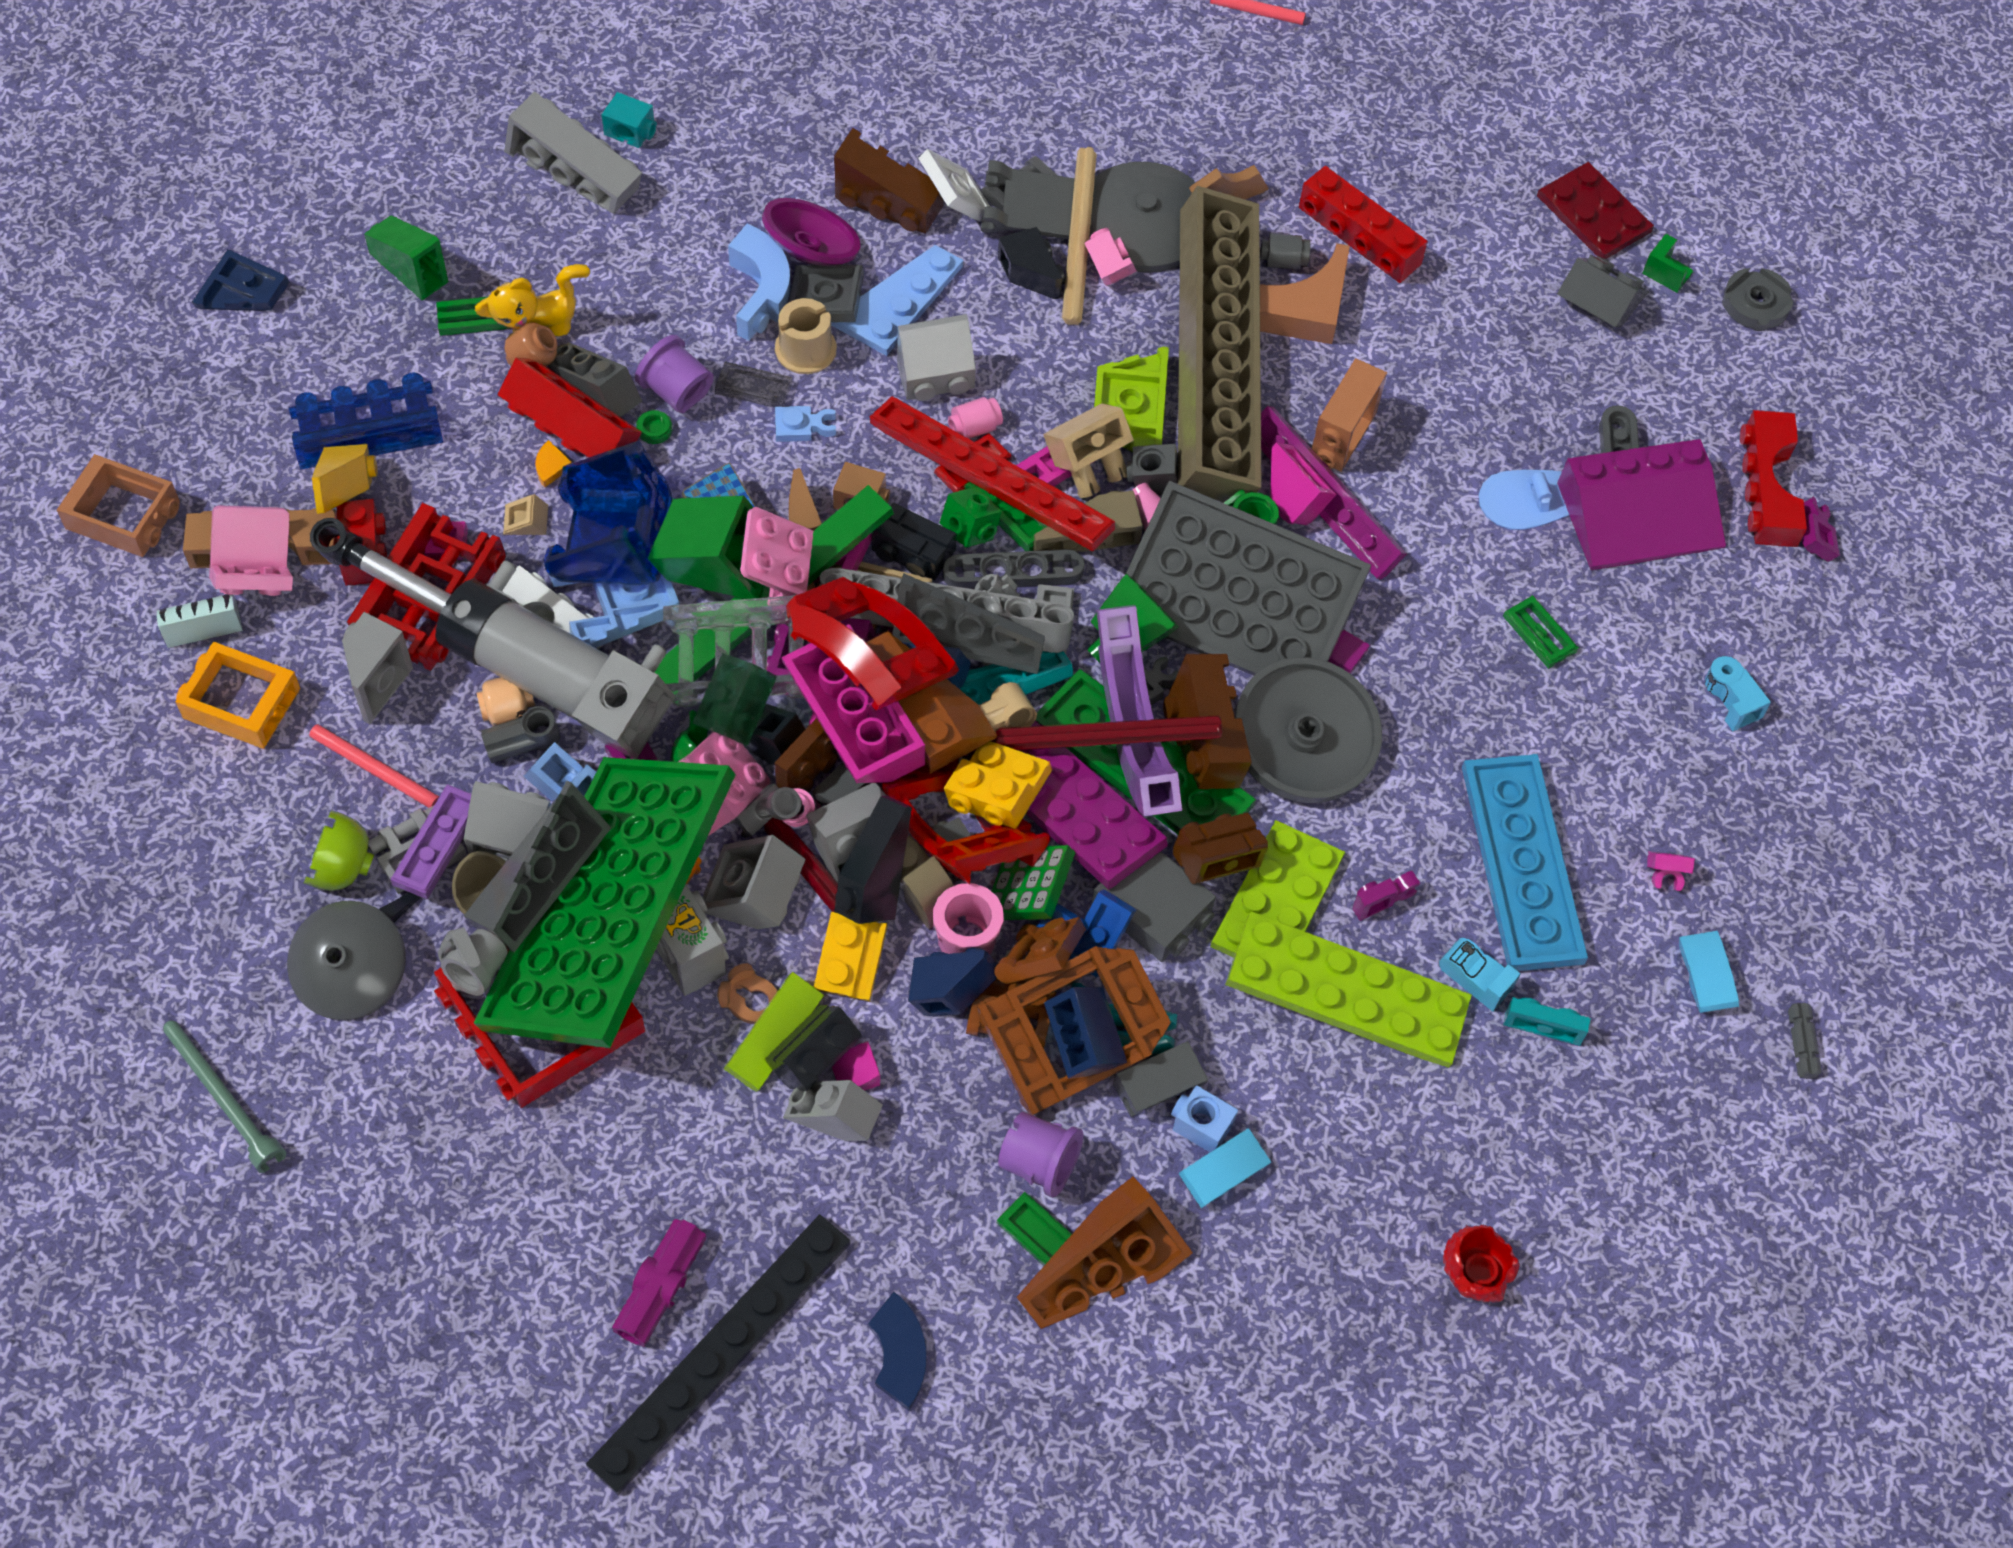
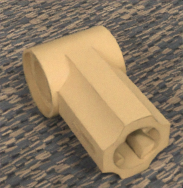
M1014 682L999 686L992 693L989 701L979 705L995 733L999 728L1030 727L1037 717V713L1019 684Z

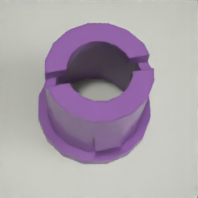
M669 335L656 343L645 354L635 373V381L643 389L651 388L679 413H685L705 397L711 388L714 375L685 349V342L678 335Z
M1025 1111L1021 1112L1013 1121L1014 1128L1017 1131L1009 1128L999 1153L998 1165L1001 1169L1024 1178L1030 1185L1035 1183L1042 1186L1045 1195L1052 1198L1057 1197L1063 1190L1079 1158L1083 1144V1130L1075 1126L1067 1130L1062 1128V1124L1050 1123Z

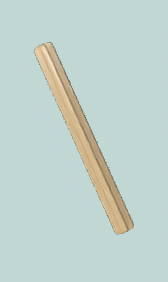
M1092 147L1080 148L1077 151L1062 309V319L1068 325H1079L1083 314L1088 258L1085 242L1089 240L1097 158V154Z

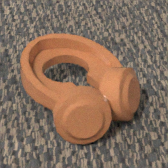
M743 963L731 969L728 973V981L720 983L717 997L721 1008H729L732 1014L740 1020L755 1024L765 1008L761 1011L750 1010L746 1006L745 998L739 995L737 990L745 988L751 993L762 992L768 997L770 1002L777 989L768 980L757 976L750 964Z

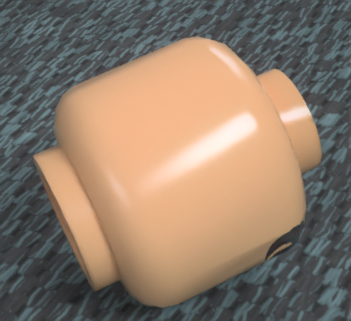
M501 677L485 681L482 685V691L477 692L483 722L490 721L492 726L521 718L529 707L535 706L533 695Z

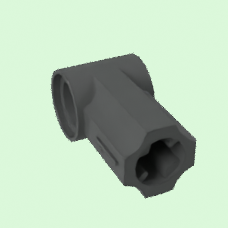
M542 706L528 709L521 718L481 730V736L491 764L532 750L546 751L554 742L558 744L561 738L555 716L551 710ZM539 726H549L542 733H533Z

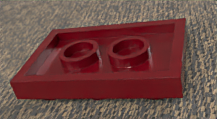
M1589 162L1542 187L1537 193V197L1596 256L1598 255L1604 259L1609 258L1650 234L1654 228V225Z

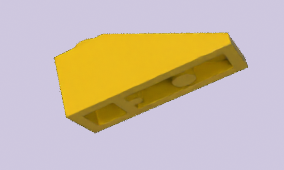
M368 444L323 448L312 475L317 514L326 513L370 488L372 477H377L378 469L376 456L369 455Z

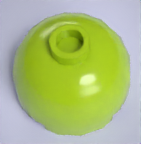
M331 810L328 817L335 819L333 827L324 826L312 857L310 869L316 870L314 878L305 876L303 884L317 889L336 891L343 890L352 885L358 874L366 876L374 854L367 852L369 837L365 828L357 820Z

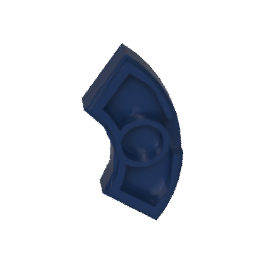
M893 1292L868 1323V1328L879 1339L884 1354L883 1367L875 1381V1386L909 1411L916 1401L924 1382L927 1358L926 1344L916 1315L909 1305L898 1294Z

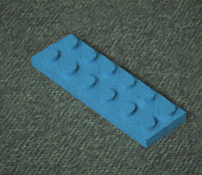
M1538 754L1465 760L1462 765V772L1507 965L1509 964L1517 971L1584 965L1588 956Z

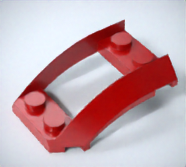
M840 577L798 594L786 606L788 619L791 618L793 627L790 636L794 641L800 638L805 639L826 653L839 665L857 687L862 685L874 700L871 706L875 711L952 677L959 671L956 662L933 633L909 609L890 596L874 588L850 581L845 577ZM867 610L874 611L895 625L916 647L882 662L870 646L855 632L842 624L841 621Z
M959 759L931 774L924 765L892 782H882L883 792L887 796L912 807L909 833L930 857L934 856L943 868L969 885L971 871H982L987 866L1002 862L1011 863L1018 858L1033 867L1050 842L1049 834L1041 833L1036 835L1030 831L1031 824L1024 819L1014 829L1003 824L1000 826L993 825L985 818L975 815L985 832L949 842L931 829L916 812L909 800L917 799L919 795L933 791L945 792L944 786L957 768Z

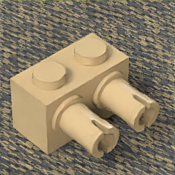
M1102 403L1043 434L1054 465L1071 472L1079 498L1092 496L1091 490H1093V493L1100 491V486L1096 481L1090 464L1100 458L1108 482H1117L1122 480V477H1127V467L1120 448L1134 440L1122 408Z

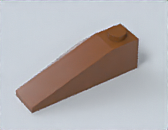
M889 631L866 642L882 662L911 650ZM948 679L898 701L925 744V766L930 774L997 738V734L979 705Z
M1132 1176L1096 1206L1020 1292L1017 1299L1037 1325L1043 1329L1087 1310L1089 1298L1100 1293L1109 1291L1112 1299L1125 1294L1122 1284L1144 1276L1147 1284L1161 1279L1193 1254V1252L1153 1197Z

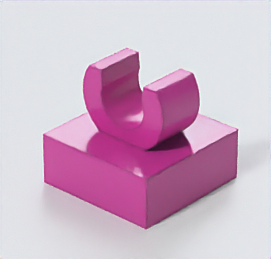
M1648 851L1647 867L1658 869L1652 876L1653 886L1661 888L1663 877L1671 874L1674 878V890L1681 891L1684 887V877L1681 872L1693 874L1695 858Z

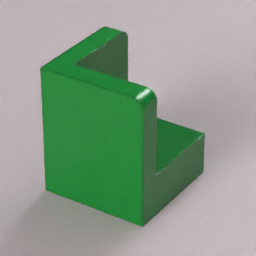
M1665 234L1649 254L1642 274L1678 293L1692 275L1693 270L1671 258L1677 239Z

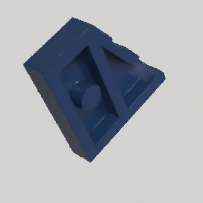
M227 249L192 303L198 309L272 310L290 282L286 275Z

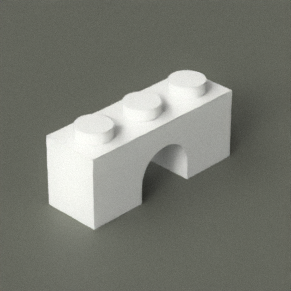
M520 565L516 568V571L502 591L514 598L520 606L552 622L570 633L569 622L594 618L588 613L583 615L574 607V604L563 593L556 594L548 588L547 583L540 575L535 572L530 574Z

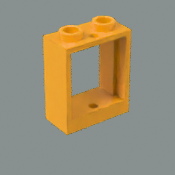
M213 641L208 651L201 654L198 658L195 671L189 681L182 684L179 688L175 702L183 719L264 749L301 688L294 671ZM222 665L270 682L249 719L200 702Z

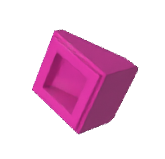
M868 1041L848 1050L832 1066L836 1081L851 1080L864 1091L880 1086V1073Z

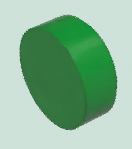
M647 411L636 422V428L642 432L639 438L646 443L660 444L665 442L672 434L671 419L662 411Z

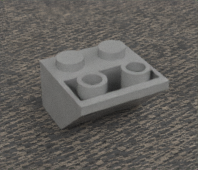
M475 781L472 788L464 834L468 855L472 852L483 851L497 855L507 861L551 806L550 801L537 793L527 792L523 794L511 791L500 783L490 782L485 784Z
M876 783L866 785L806 814L814 843L829 873L837 883L839 881V874L880 796H886Z

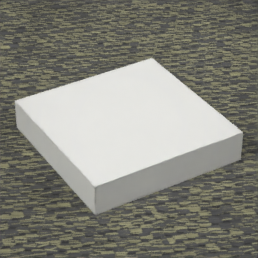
M927 149L918 159L947 206L981 222L982 216L984 217L985 207L990 205L968 170Z

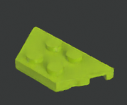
M1160 347L1157 350V354L1141 359L1137 354L1127 357L1121 362H1110L1097 366L1094 407L1103 403L1123 409L1134 440L1123 446V448L1133 452V447L1162 445L1169 347Z

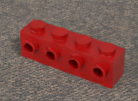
M1326 165L1303 183L1298 208L1397 282L1401 283L1422 265L1428 241Z
M515 358L497 394L508 402L507 407L511 411L522 416H529L535 421L534 426L548 434H555L562 439L561 444L565 448L576 453H583L589 458L588 463L601 471L621 469L626 464L642 433L639 429L543 364L528 358Z

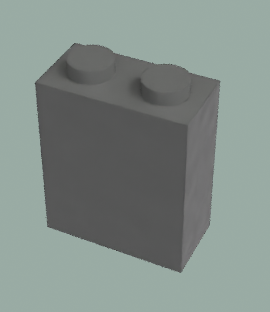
M1161 851L1110 890L1100 883L1094 889L1092 899L1093 904L1098 892L1105 889L1137 909L1125 933L1160 962H1163L1170 954L1173 957H1177L1188 945L1190 939L1187 937L1195 929L1200 932L1203 931L1215 916V913L1212 911L1216 896L1200 883L1192 884L1184 870Z

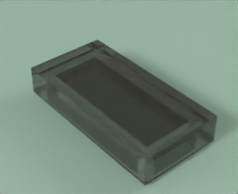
M725 361L714 389L715 394L773 408L783 407L792 385V377Z

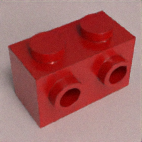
M374 499L346 501L337 506V519L352 533L360 536L364 546L387 558L386 545L381 543L380 536L386 534L385 517L383 512L377 513ZM352 564L347 567L339 565L345 586L372 583L375 578Z

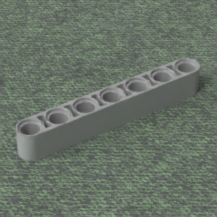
M841 568L826 569L820 575L819 586L840 577H845L850 581L874 588L898 601L902 578ZM925 582L988 610L991 603H999L1003 609L1000 616L1045 636L1043 651L1058 653L1065 651L1069 647L1074 612L1065 604ZM871 610L851 617L870 620L875 625L894 627L887 619Z

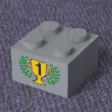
M685 884L656 948L684 996L726 975L725 961L729 959L723 945L727 943L722 928L716 921L710 923L705 915V912L708 910L702 896L697 890L691 892L687 884Z

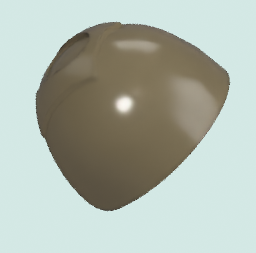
M476 851L467 855L458 864L452 879V893L457 907L463 914L468 911L506 861L488 852Z

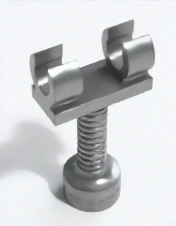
M775 784L767 785L750 805L735 819L730 821V824L737 823L743 830L741 835L747 838L756 833L772 817L785 820L796 816L801 808V798L792 788H778Z

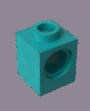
M619 92L615 94L601 114L605 136L621 142L626 140L628 141L626 144L636 148H640L646 139L651 140L656 132L657 122L654 121L653 105Z

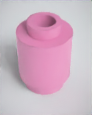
M982 397L955 406L951 409V416H948L949 428L968 439L995 431L996 427L1003 423L1002 411L995 398L987 399Z

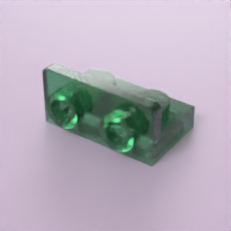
M722 653L693 720V724L747 746L777 678L776 675L755 664Z

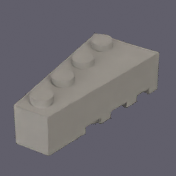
M535 91L509 116L505 153L512 157L516 153L528 159L526 165L535 170H538L540 167L550 171L553 180L563 186L568 187L571 184L577 186V194L607 211L615 214L639 189L642 172L632 161L621 157L611 149L607 142L597 139L585 130L579 121L569 118L551 100L543 98Z

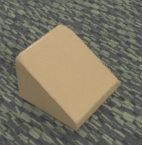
M535 494L505 504L503 535H546L548 504Z

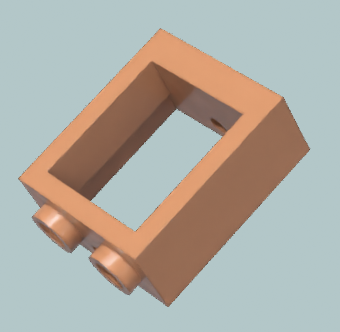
M1357 358L1354 359L1320 415L1312 445V450L1330 469L1334 468L1342 472L1377 413L1388 373Z
M94 454L57 508V512L65 529L144 557L148 549L155 547L159 542L161 529L167 520L173 519L176 516L180 500L171 481ZM111 485L154 500L133 532L90 517Z

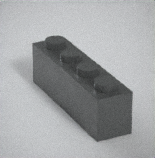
M565 782L558 797L464 914V917L476 929H484L491 932L503 942L506 949L512 952L517 950L611 829L608 823L572 782Z

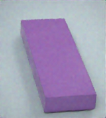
M448 784L446 785L390 880L393 886L428 900L464 838L471 793Z

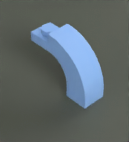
M747 223L728 245L729 265L749 275L759 285L757 291L736 315L737 335L750 341L756 332L762 333L766 329L769 319L778 323L780 311L788 304L791 288L789 264L782 248L768 234Z

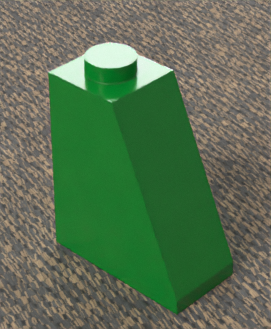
M392 215L382 222L373 225L370 230L364 233L369 254L420 300H424L449 282L440 240L435 235Z

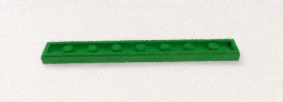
M869 485L814 530L808 586L820 577L823 571L833 566L894 514L892 507ZM763 585L757 600L734 597L665 655L655 673L659 675L676 697L778 612V610L768 607L770 587Z

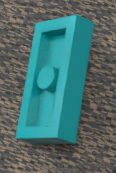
M1513 997L1506 1010L1503 1025L1581 1046L1589 1031L1591 1018L1581 1016L1573 1009H1555L1541 1005L1539 1001L1532 998L1518 999Z

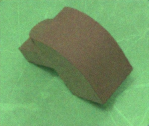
M909 835L907 837L900 888L904 891L906 904L930 930L934 927L933 908L938 897L946 889L954 885L934 856L930 858Z

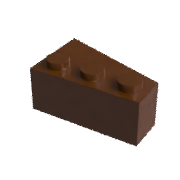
M852 128L834 155L835 198L846 207L853 208L856 206L869 211L877 219L883 220L886 218L899 223L907 231L913 232L917 230L926 234L941 211L944 201L931 178L909 163L903 167L887 156L889 150L881 145L878 149H875L859 138L862 134L861 132Z
M1186 654L1170 693L1165 697L1163 703V712L1166 718L1218 715L1222 719L1223 733L1221 738L1176 741L1177 745L1181 747L1186 759L1187 769L1193 775L1198 789L1240 788L1252 763L1242 718H1235L1231 699H1235L1237 695L1235 686H1228L1224 668L1229 666L1227 654Z

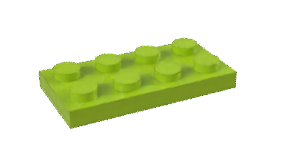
M1275 820L1266 837L1268 849L1261 866L1248 871L1210 947L1234 958L1250 911L1306 932L1344 857L1345 851Z

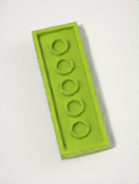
M1252 911L1247 916L1225 983L1226 986L1411 1056L1448 1068L1453 1064L1472 994Z

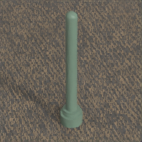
M173 1020L166 1022L163 1026L164 1033L248 1143V1158L259 1173L268 1171L270 1168L266 1162L274 1156L278 1163L285 1159L286 1151L276 1138L262 1135L181 1026Z

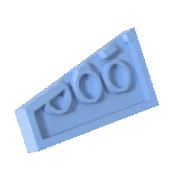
M934 245L862 295L859 301L856 322H831V326L887 356L898 344V326L915 323L961 270L963 259Z

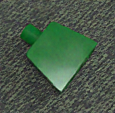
M1128 574L1122 577L1100 607V609L1129 605L1136 606L1142 653L1179 628L1176 622ZM1096 613L1091 623L1099 631ZM1099 637L1087 650L1100 663Z

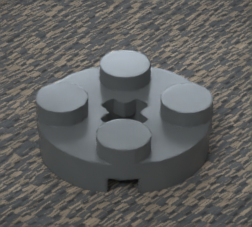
M1745 268L1737 271L1730 277L1724 290L1722 304L1735 321L1755 331H1765L1768 328H1774L1782 324L1786 320L1793 306V300L1790 296L1792 289L1790 284L1781 275L1769 269L1761 268L1760 272H1749L1750 268ZM1751 295L1755 298L1760 295L1764 298L1763 302H1758L1751 297Z

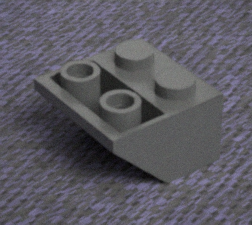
M1590 255L1589 258L1578 257L1557 294L1610 325L1622 327L1649 291L1641 287L1644 281L1628 272L1623 273L1620 271L1618 274L1612 270L1615 266L1613 263L1598 255L1596 257Z

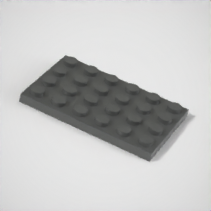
M1169 481L1126 574L1132 576L1179 626L1176 631L1165 638L1202 654H1227L1230 666L1254 676L1266 666L1288 658L1308 657L1329 662L1371 570V564Z

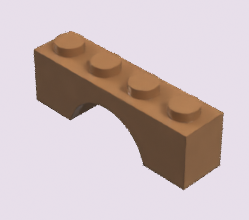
M316 508L312 510L286 509L289 513L288 547L296 553L301 564H332L312 547L310 532L312 527L324 518L337 519L336 509L317 514ZM212 511L186 514L183 552L190 569L210 568ZM337 537L330 541L329 547L334 546L338 542Z

